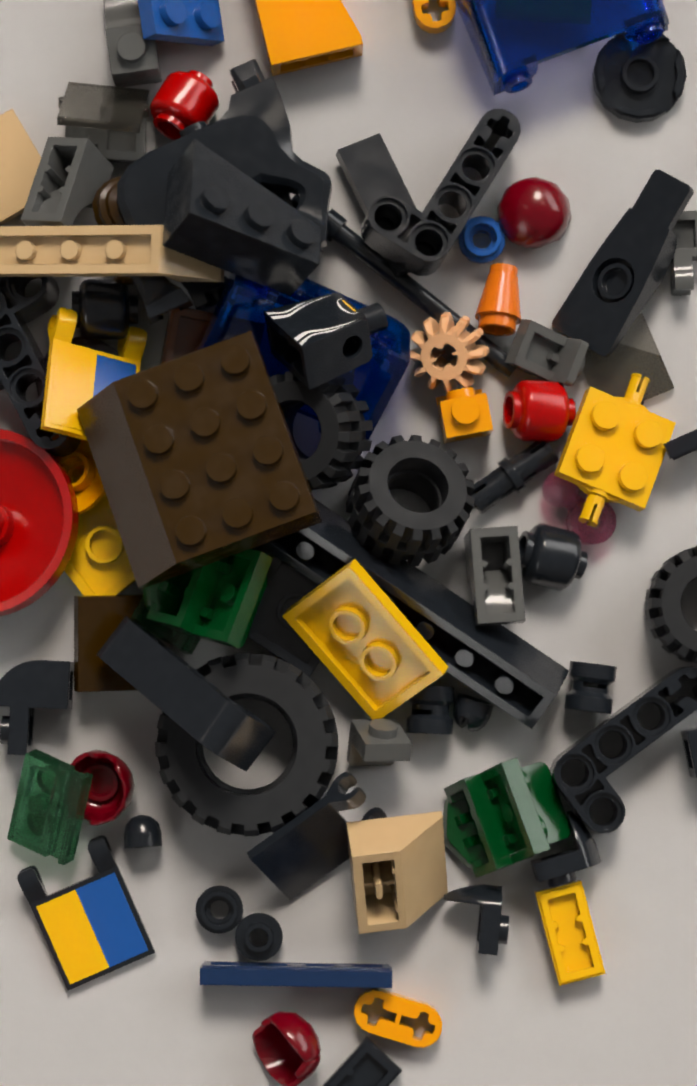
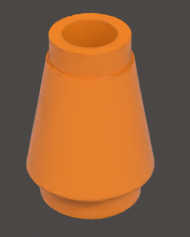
M506 263L490 265V271L475 314V318L479 321L478 328L483 329V332L494 336L513 335L516 332V325L521 322L518 268L514 265Z

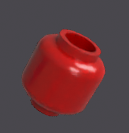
M196 70L170 73L150 104L151 115L154 118L153 123L156 129L162 135L174 141L181 138L179 132L191 124L205 121L208 126L219 108L218 95L212 88V81L205 74Z
M522 380L515 385L513 391L506 393L503 402L504 425L506 428L511 429L517 439L522 441L555 442L564 435L567 426L573 425L576 416L574 399L568 398L564 386L555 381Z

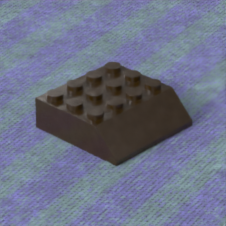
M252 331L114 381L77 409L137 586L140 590L323 522L261 350Z

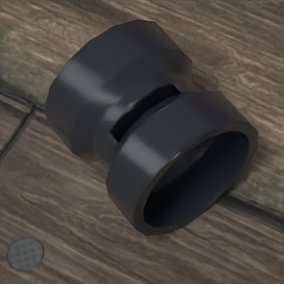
M570 661L568 676L572 680V687L566 694L564 708L611 714L613 699L609 696V688L615 682L617 667ZM583 683L598 684V688L585 687Z
M427 686L408 700L412 704V713L407 718L406 733L453 734V719L449 716V705L454 702V687Z

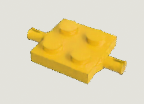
M631 374L624 397H614L591 386L585 390L554 476L575 484L588 495L581 515L578 518L583 524L587 522L586 525L597 527L605 502L620 503L639 512L645 509L666 452L663 444L670 441L675 422L656 415L641 405L647 386L650 383V379L646 376L641 379V374Z

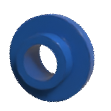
M485 216L474 217L468 220L459 235V248L468 260L479 264L489 263L498 258L505 246V234L500 228L499 223L494 219ZM478 233H484L490 238V245L483 249L478 248L473 243V237Z

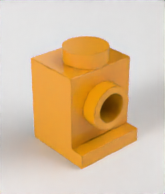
M474 387L461 388L446 392L445 396L435 398L444 444L489 436L492 433L493 425L487 394L482 393V389L474 390Z

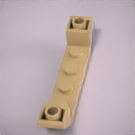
M164 225L0 226V277L166 276L177 282H224L225 270L162 246Z

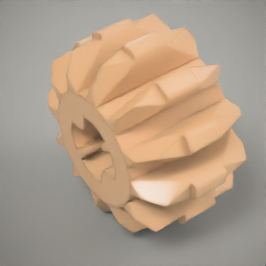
M444 312L440 317L439 323L432 317H429L423 322L424 331L417 330L412 334L411 340L418 347L408 352V358L413 361L422 362L413 373L416 377H422L427 372L431 376L427 385L429 389L434 390L441 380H443L444 389L447 393L456 390L458 383L464 388L471 387L474 384L472 374L482 375L486 370V366L478 358L487 356L489 354V347L475 344L484 332L483 329L477 328L470 334L466 330L470 323L468 316H462L455 326L451 313ZM446 344L455 348L452 356H457L451 361L443 358L442 355L445 353V350H440Z

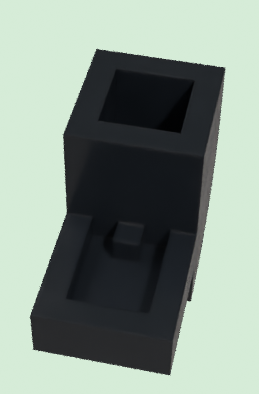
M28 661L15 666L1 678L0 706H9L10 716H2L0 742L1 744H8V755H32L35 708L72 709L74 662Z

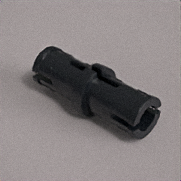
M535 441L511 459H502L497 463L498 468L474 484L475 490L471 497L475 498L474 506L481 515L514 491L520 493L526 488L525 483L559 461L549 443L546 441Z

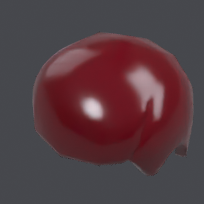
M539 177L525 178L513 183L504 191L497 206L500 228L512 243L525 248L536 249L560 240L571 220L570 203L567 196L557 184Z
M92 750L77 756L65 770L62 786L70 812L89 821L91 826H98L116 820L131 804L135 788L133 774L127 764L119 757L102 750Z
M278 1011L261 1022V1026L252 1034L257 1055L263 1066L280 1085L297 1086L316 1071L321 1059L319 1037L313 1026L297 1013Z

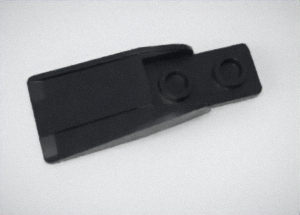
M659 169L655 170L633 208L627 210L589 262L553 319L552 326L571 338L581 339L589 343L588 348L599 355L609 357L661 284L677 247V237L672 229L694 193L693 188Z

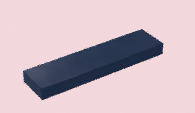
M204 961L200 967V985L392 988V967L389 964Z

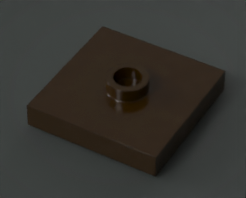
M143 594L74 596V691L137 690L97 656L98 651L125 616L140 624L170 648V628L146 618L149 611L145 607Z

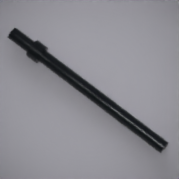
M294 195L291 201L296 209L299 204V198L297 195ZM334 209L328 211L327 231L329 242L334 239L438 323L444 312H450L456 326L461 316L408 274L395 279L386 258L371 249L364 242L363 238L346 226L347 220ZM470 323L466 328L470 334L476 329ZM482 335L475 342L476 345L489 347V354L482 358L509 378L516 368L505 363L508 354L485 335Z

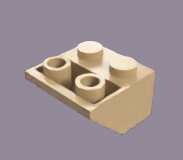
M442 811L346 822L353 901L359 934L408 928L448 893Z

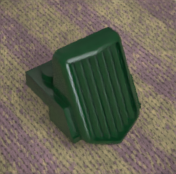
M249 549L143 588L144 604L149 611L146 618L182 634L239 649L247 639L267 586V573L273 558L262 551Z
M518 758L510 759L444 788L447 796L443 810L445 846L465 866L473 869L476 878L515 865L551 849L550 844L566 839L571 833V828L548 766L543 762L521 767Z

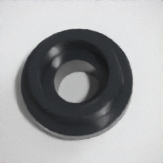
M218 885L206 889L196 903V916L203 928L212 933L222 934L233 930L239 924L243 915V903L236 891L227 886ZM217 900L226 902L229 907L228 914L223 918H217L211 913V904Z
M253 913L246 916L239 923L235 933V941L239 951L246 958L254 961H264L273 957L279 951L283 941V932L278 921L271 915ZM261 928L267 932L268 941L264 945L256 946L251 942L250 933L254 929Z

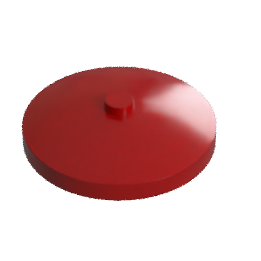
M0 429V616H5L37 601L49 591L62 575L75 547L78 534L79 512L72 483L57 459L48 451L37 446L33 440L21 434Z

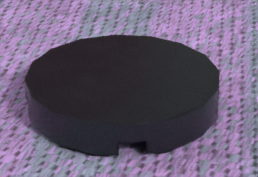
M636 28L620 32L603 46L597 55L592 76L594 91L605 109L619 119L634 123L654 121L672 109L682 95L687 75L684 58L679 49H676L674 44L669 41V38L658 31Z

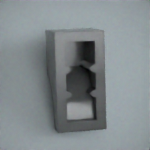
M103 0L111 75L116 88L162 82L156 40L143 39L138 0Z
M48 137L21 221L26 226H72L75 218L84 207L93 208L92 203L96 191L105 182L110 180L114 166L89 138Z
M518 526L470 529L464 536L467 584L470 585L476 626L524 623L526 619Z

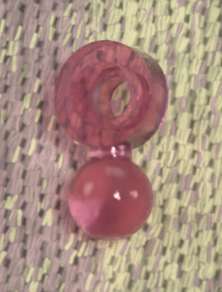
M555 471L550 473L543 482L542 493L545 500L552 506L565 507L568 510L566 516L567 530L576 533L583 545H595L608 540L616 528V515L612 506L605 502L599 517L600 525L597 529L586 525L587 522L581 523L578 518L581 515L586 498L583 499L579 495L580 489L575 484L554 476Z

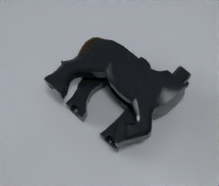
M253 59L230 70L235 94L231 95L229 109L219 121L208 126L205 121H200L182 129L179 132L181 138L148 152L130 164L122 176L105 182L96 191L92 203L94 217L98 225H164L168 172L192 141L196 139L293 207L289 193L297 195L299 204L296 210L321 227V259L323 255L321 248L328 245L327 222L332 184L326 172L301 160L293 152L290 123L274 78L271 77L265 80L256 59ZM225 275L224 282H180L190 294L195 308L201 311L236 297L238 294V289ZM114 276L113 280L116 283L135 285L143 302L150 325L164 319L163 314L179 308L182 311L193 306V303L181 287L172 284L165 276Z

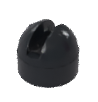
M458 693L454 704L453 717L459 727L463 728L468 725L470 732L478 731L489 721L494 705L479 698Z
M138 815L131 818L126 824L124 848L162 846V832L159 823L151 816Z

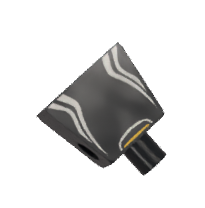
M331 293L264 311L271 354L309 390L370 362L373 356L370 336L388 328L385 311L379 303L357 309L339 293Z

